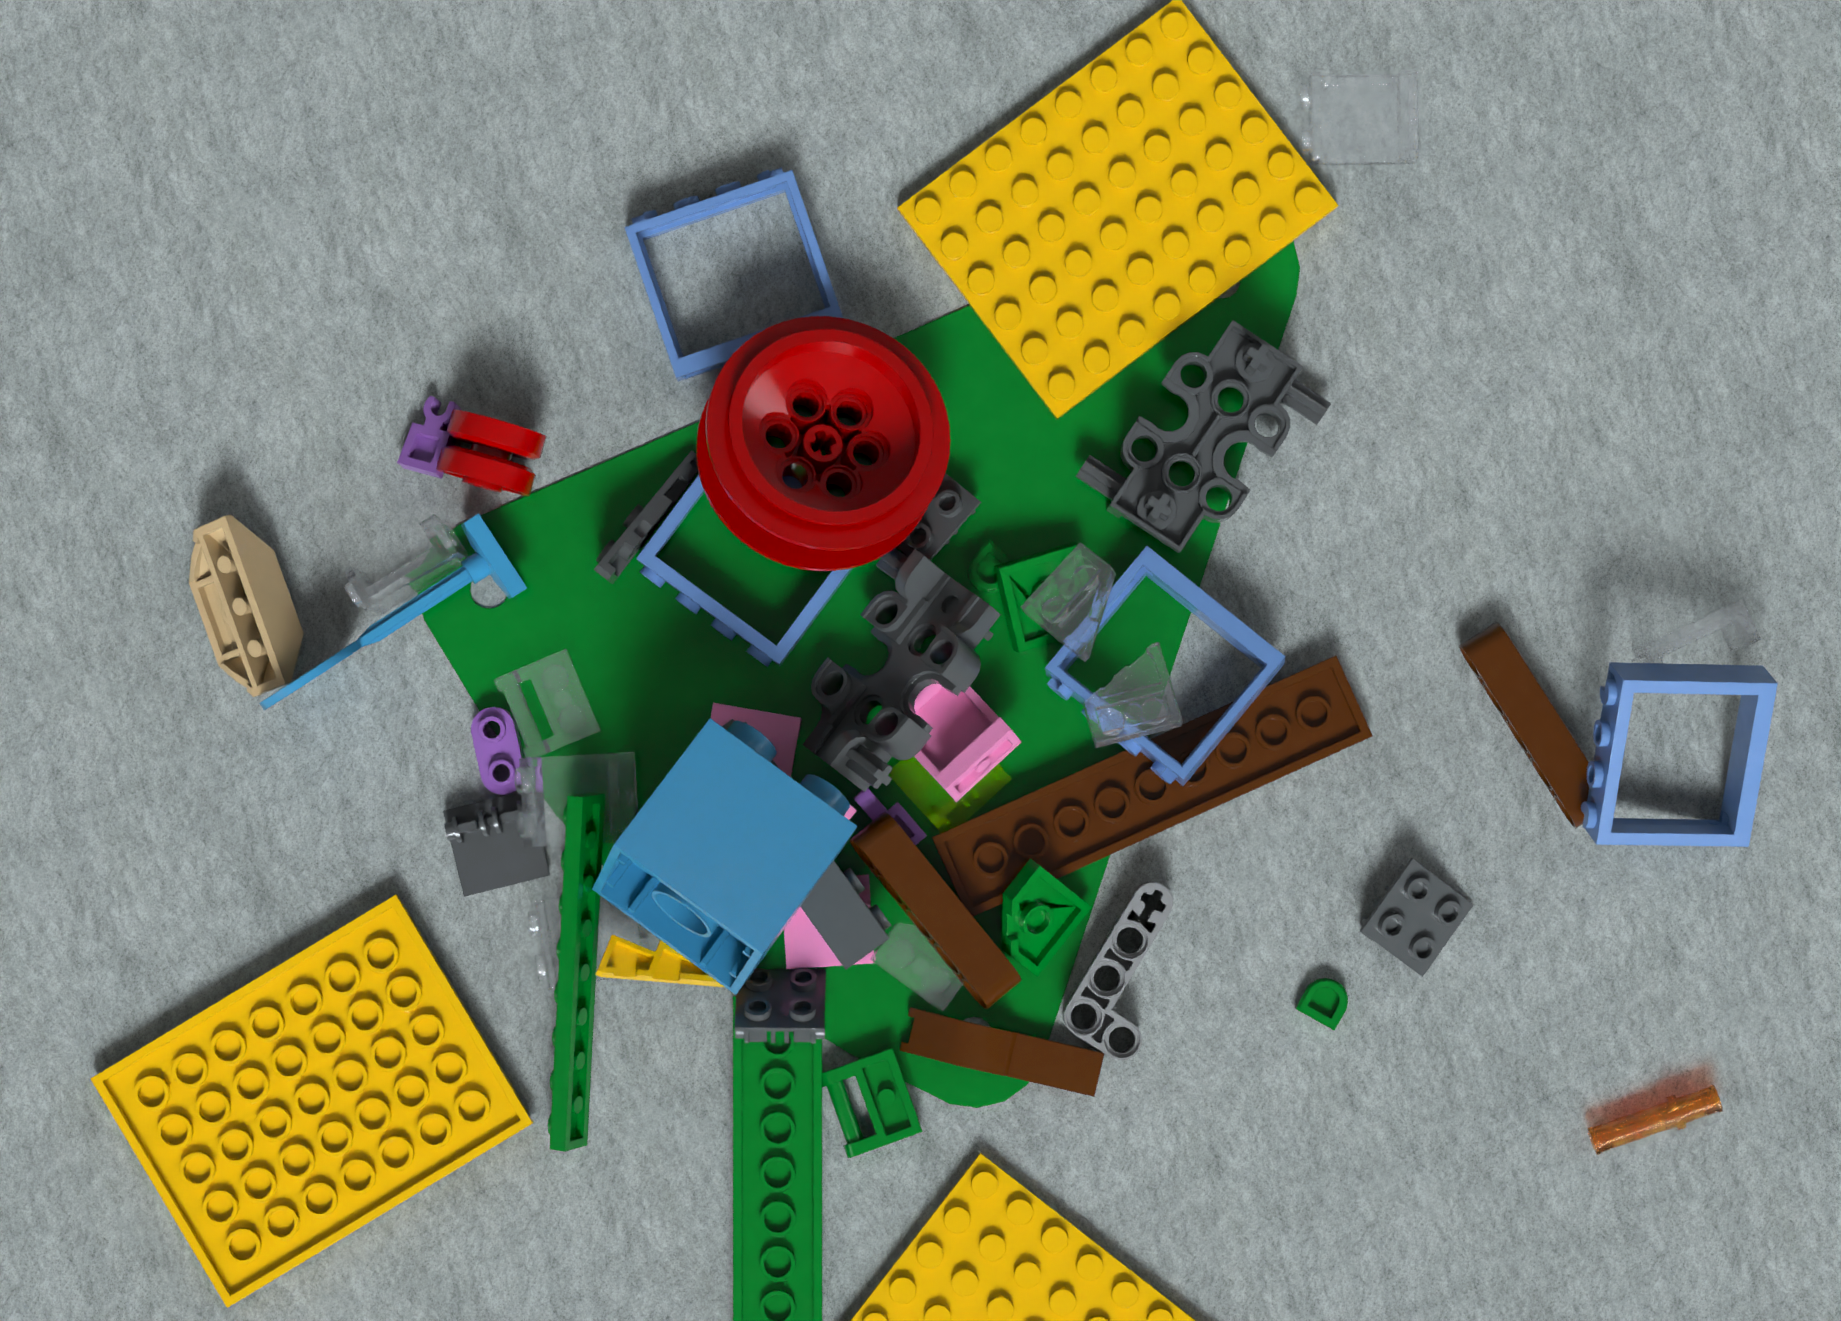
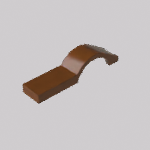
M910 1007L908 1016L914 1017L909 1043L902 1042L900 1051L965 1068L1008 1076L1095 1097L1104 1058L1103 1052L979 1025Z

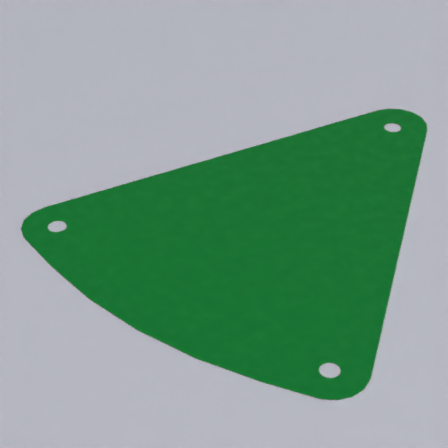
M1294 241L1241 280L1236 293L1227 298H1217L1059 419L1053 416L970 305L894 338L923 364L935 381L943 398L950 425L951 439L950 455L945 473L981 502L975 509L974 515L971 514L958 529L959 532L949 539L948 545L945 544L932 559V562L944 573L1001 614L989 630L993 633L992 638L989 641L983 638L974 649L980 657L981 666L976 679L970 687L998 717H1001L1021 740V743L957 802L915 757L908 760H898L892 757L887 763L892 767V771L888 775L892 778L887 786L882 783L878 789L871 785L869 786L870 791L887 810L898 801L927 836L916 847L957 897L956 890L932 837L1125 750L1115 740L1119 736L1117 732L1107 724L1102 728L1097 727L1081 713L1085 706L1072 696L1067 701L1064 700L1047 685L1050 680L1045 672L1047 664L1146 546L1200 587L1221 524L1211 523L1202 519L1181 552L1177 553L1122 516L1117 518L1108 512L1107 508L1112 501L1075 476L1089 455H1091L1127 479L1131 471L1123 464L1120 448L1123 440L1139 416L1152 422L1158 429L1163 431L1180 429L1188 418L1187 405L1180 396L1171 393L1161 383L1174 363L1182 355L1189 352H1199L1209 356L1232 320L1279 350L1296 299L1300 265ZM1188 365L1181 370V379L1186 386L1197 388L1204 383V374L1199 367ZM1225 388L1219 392L1218 404L1226 412H1235L1242 407L1243 397L1237 389ZM802 405L793 406L795 412L800 416H812L811 411L807 407ZM842 413L837 414V418L841 423L848 426L856 425L851 416ZM699 422L531 493L530 496H524L480 515L527 589L513 598L509 599L506 597L501 605L489 609L475 603L471 596L472 582H470L422 614L424 621L478 710L500 707L509 711L515 718L525 759L527 778L554 815L564 824L563 812L567 804V795L585 792L605 793L602 865L604 866L615 842L711 718L713 703L801 718L791 778L800 784L808 774L818 776L837 788L846 797L849 804L857 810L850 819L857 828L835 858V862L842 872L851 868L855 875H869L871 907L877 904L892 925L885 930L890 939L874 949L875 963L856 964L846 970L843 966L806 968L826 969L825 1039L859 1059L893 1047L905 1082L953 1105L979 1108L1005 1102L1024 1088L1029 1081L965 1068L900 1051L902 1042L909 1043L914 1017L908 1016L910 1007L959 1020L978 1017L987 1021L990 1027L1049 1040L1110 855L1057 879L1092 908L1038 977L1002 950L1003 903L973 916L1013 965L1021 978V982L988 1009L982 1007L974 999L852 847L850 839L873 821L854 800V797L862 790L802 744L815 729L821 718L822 707L812 694L811 684L814 675L827 657L841 668L848 664L865 676L877 673L884 667L888 659L887 645L880 642L871 633L874 626L860 615L876 595L884 591L898 593L895 580L876 566L881 558L862 566L854 567L782 665L779 666L772 661L766 667L746 652L750 644L736 634L731 641L713 628L711 624L715 618L701 608L697 614H694L675 599L679 591L667 582L659 588L639 573L644 565L638 562L636 558L697 478L699 472L614 584H611L594 570L598 564L596 559L611 539L616 542L627 529L623 526V523L638 504L644 508L691 450L696 453ZM775 436L766 437L767 442L772 447H785L784 442L780 438ZM1138 439L1132 443L1131 451L1137 460L1147 462L1155 457V447L1151 441ZM1238 442L1231 445L1224 455V467L1227 473L1234 479H1236L1247 442ZM817 446L812 447L814 452L818 451ZM821 450V455L825 456L827 453L825 450ZM862 453L853 454L859 464L864 466L872 465L867 455ZM1184 461L1173 463L1169 468L1171 482L1177 486L1189 485L1194 478L1193 468ZM826 485L827 490L833 496H845V492L838 485ZM1221 488L1209 489L1206 494L1207 505L1215 511L1225 510L1229 500L1228 494ZM705 492L657 555V558L776 646L832 572L811 571L786 566L755 552L741 542L724 525L710 505ZM461 524L437 540L421 567L418 595L462 567L461 561L475 553ZM989 539L1011 560L1074 541L1081 544L1090 588L1083 600L1077 602L1066 622L1068 627L1059 641L1020 653L1013 650L1000 592H981L971 584L968 578L967 571L970 560ZM1146 576L1067 672L1149 738L1191 612ZM932 635L923 641L920 649L921 654L925 653L936 635ZM877 706L869 712L866 719L867 724L880 712L882 706ZM495 721L488 722L498 736L500 734L499 724ZM784 930L756 968L786 969Z

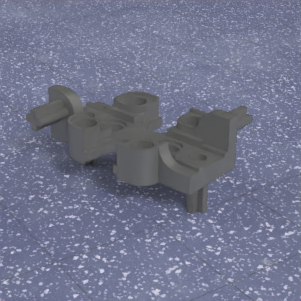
M1232 320L1209 356L1199 352H1189L1182 355L1174 363L1161 383L1171 393L1180 396L1185 401L1188 408L1186 423L1175 431H1163L1158 429L1152 422L1139 416L1123 440L1120 448L1123 464L1131 471L1127 479L1091 455H1089L1075 477L1112 501L1107 508L1108 512L1117 518L1122 516L1163 544L1180 553L1202 519L1211 523H1221L1228 520L1239 509L1251 491L1241 481L1232 478L1224 467V455L1231 445L1238 442H1247L1254 445L1260 452L1273 457L1290 430V417L1287 411L1279 404L1280 401L1316 425L1324 416L1331 403L1296 380V377L1303 368L1302 365ZM1188 365L1199 367L1204 374V383L1197 388L1186 386L1181 379V370ZM1235 388L1241 393L1243 404L1238 411L1226 412L1219 406L1218 395L1222 389ZM1262 414L1273 416L1278 423L1277 434L1272 437L1260 435L1255 428L1256 417ZM1138 439L1151 441L1155 447V457L1147 462L1137 460L1131 451L1132 443ZM1184 461L1193 468L1194 478L1189 485L1177 486L1171 482L1169 468L1173 463ZM1212 488L1223 489L1229 496L1228 508L1223 511L1211 509L1206 502L1207 491Z
M897 548L880 557L881 559L876 566L895 580L898 593L884 591L876 595L860 614L874 626L871 633L888 647V659L884 667L873 675L865 676L848 664L841 668L827 657L812 679V694L820 702L822 714L817 726L802 745L864 792L870 785L878 789L882 783L886 786L890 783L892 778L888 775L892 771V767L887 763L892 757L898 760H908L924 747L931 737L929 733L933 728L915 713L914 705L918 694L931 684H940L947 691L957 696L961 691L965 693L980 671V657L974 649L983 638L987 641L992 638L993 633L989 630L1001 615L988 603L944 573L916 549H914L909 557ZM932 635H936L925 653L921 654L920 649L923 641ZM877 706H882L880 712L867 724L866 719L869 712Z

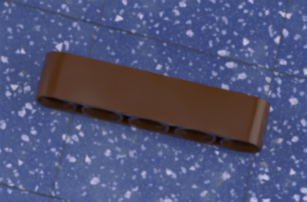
M1495 622L1460 644V651L1561 811L1576 829L1583 824L1584 820L1581 805L1588 798L1587 766L1589 762L1507 633L1498 622Z
M883 812L850 839V843L859 857L985 1009L990 1008L1021 982L1020 975L904 830L888 813Z

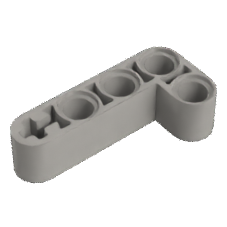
M1146 882L1138 886L1133 892L1063 1010V1021L1068 1030L1100 1051L1118 1060H1127L1138 1053L1142 1044V1035L1138 1027L1112 1009L1173 907V897L1170 891L1164 885L1156 882ZM1155 890H1158L1161 893L1159 901L1164 905L1161 911L1151 910L1145 919L1148 922L1154 923L1148 932L1141 923L1127 918L1132 910L1137 916L1141 915L1145 908V903L1140 900L1143 893L1151 895ZM1127 927L1137 929L1141 935L1140 947L1132 953L1121 951L1117 945L1118 933ZM1105 965L1114 967L1119 978L1117 985L1107 991L1098 989L1094 983L1096 970ZM1079 1004L1091 1005L1095 1010V1021L1088 1028L1080 1029L1072 1024L1071 1012ZM1126 1027L1132 1031L1134 1041L1128 1050L1118 1052L1111 1048L1109 1036L1115 1028Z

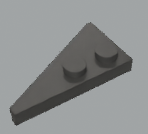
M691 450L644 508L638 504L623 523V526L627 528L616 542L611 539L596 559L598 564L594 570L611 584L615 583L698 473L695 452Z

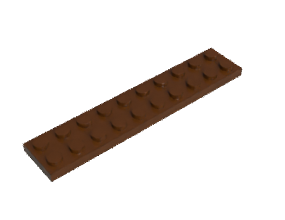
M1335 655L1266 686L1184 786L1176 780L1171 784L1162 780L1150 768L1154 762L1143 753L1139 752L1137 756H1134L1127 750H1124L932 837L960 901L972 916H976L1003 903L1004 891L1030 858L1058 879L1368 739L1373 735L1340 662ZM1233 702L1155 736L1151 740L1182 764Z

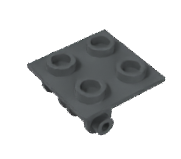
M945 473L943 481L921 521L912 533L896 548L908 557L916 549L932 562V559L945 544L948 545L949 539L959 532L958 529L971 514L974 515L975 509L981 502Z
M530 790L443 811L446 821L444 824L448 841L451 842L464 897L550 876Z
M1410 858L1406 865L1402 864L1400 866L1402 871L1390 887L1386 886L1384 890L1387 892L1383 898L1378 897L1377 901L1379 903L1368 919L1364 918L1361 921L1363 926L1360 932L1423 977L1473 907V904L1417 861Z
M756 968L736 994L735 1038L744 1039V1043L767 1042V1031H771V1043H776V1031H784V1043H789V1032H794V1042H811V1044H816V1039H825L826 969Z

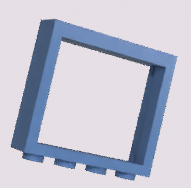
M781 167L772 171H764L757 175L758 182L743 187L740 181L723 185L715 189L717 196L702 201L699 200L698 196H691L673 204L675 210L659 216L656 210L647 211L643 215L632 218V225L624 227L678 382L723 367L743 343L763 330L683 357L644 240L786 193L825 307L801 317L832 316L843 318L793 170L783 173Z
M698 475L636 558L638 562L644 565L639 573L659 588L667 582L679 591L675 599L694 614H697L701 608L715 618L711 624L713 628L731 641L736 634L750 644L746 652L766 667L772 661L781 666L853 568L832 571L776 646L657 558V555L704 493ZM793 476L782 477L783 482L790 488H802L797 478Z
M1146 546L1047 664L1045 672L1046 676L1050 678L1047 685L1057 695L1066 701L1071 696L1085 706L1081 713L1099 728L1107 724L1119 734L1115 740L1125 750L1134 756L1141 752L1154 762L1150 768L1168 784L1176 780L1184 786L1283 667L1286 656L1151 548ZM1146 576L1261 668L1182 764L1067 672Z
M1609 662L1605 686H1600V699L1603 704L1601 718L1595 721L1593 728V739L1596 745L1594 761H1590L1587 766L1588 798L1581 805V811L1584 814L1582 827L1586 829L1596 845L1749 847L1778 685L1764 666ZM1634 693L1741 695L1719 820L1614 818Z

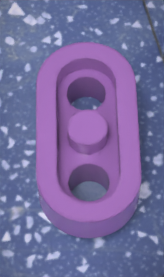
M500 707L485 708L474 717L471 724V735L481 779L489 791L499 795L510 794L522 787L527 776L517 723L513 715L506 709ZM490 721H495L500 726V734L496 738H491L486 734L485 727ZM500 764L506 765L510 770V776L506 781H500L495 776V769Z

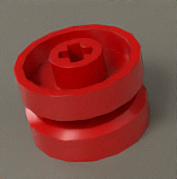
M453 409L447 428L448 433L453 438L472 444L471 449L451 445L443 447L436 470L461 478L462 482L499 493L503 490L523 496H530L536 475L529 467L512 462L511 459L512 456L526 460L541 458L547 436L505 421Z

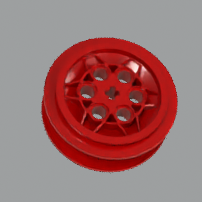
M832 316L800 317L775 324L755 334L743 343L725 363L714 383L700 417L696 438V461L699 477L710 505L730 532L745 545L766 558L786 566L811 571L845 570L862 566L889 553L901 544L921 521L929 504L935 497L947 470L951 441L950 425L943 398L935 381L923 364L904 345L886 333L858 321ZM802 405L807 407L811 411L812 416H800L795 412L793 406ZM842 413L851 416L856 425L848 426L841 423L837 418V414ZM775 436L780 438L784 442L785 447H772L767 442L766 437ZM817 446L818 451L814 452L812 447ZM821 450H825L827 454L822 456ZM862 453L867 455L872 465L864 466L859 464L853 454ZM793 476L797 478L802 488H790L783 482L782 477ZM826 485H838L845 492V496H833L827 490Z

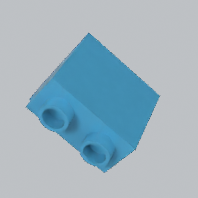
M710 718L615 842L592 890L736 995L841 852L857 826L844 817L850 808V804L846 797L832 784L811 774L806 775L799 784L771 763L777 751L774 745L757 729L744 722L733 721L726 730Z

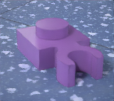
M429 396L423 408L426 417L425 423L421 425L412 422L397 463L404 469L442 479L444 473L436 470L437 463L443 447L455 446L457 439L448 433L447 428L453 409L461 410V408L455 402L450 401L446 412L438 415L441 402L435 397Z

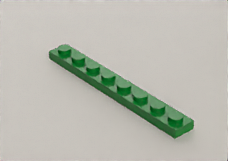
M597 792L567 795V804L563 812L566 833L565 848L561 855V867L564 871L563 892L559 899L561 932L556 947L559 959V972L554 990L557 1011L556 1025L552 1033V1043L555 1047L554 1069L550 1076L552 1110L547 1124L548 1133L550 1134V1149L563 1152L586 1146L588 1142L596 986L595 973L600 895L593 891L592 888L602 869L605 793Z

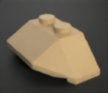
M232 515L223 516L194 529L193 541L195 545L191 555L189 585L218 666L236 682L246 687L247 692L253 697L260 696L290 683L304 632L274 550Z

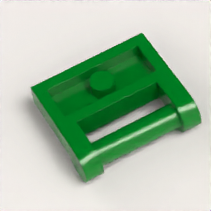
M893 1047L822 1072V1087L826 1086L847 1142V1144L843 1145L847 1158L923 1132ZM853 1076L857 1079L876 1134L868 1137H863L843 1081Z

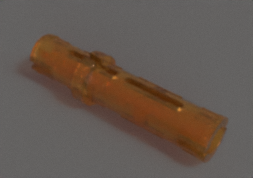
M1712 1084L1707 1088L1678 1098L1675 1095L1666 1097V1102L1604 1124L1589 1127L1587 1130L1596 1155H1599L1602 1152L1674 1127L1678 1131L1686 1128V1123L1723 1112V1107L1717 1090Z

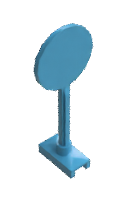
M479 513L461 524L470 545L475 551L474 554L461 561L462 567L369 626L356 641L261 701L259 704L263 710L268 709L360 648L381 641L470 582L477 584L491 575L495 583L509 599L527 589Z

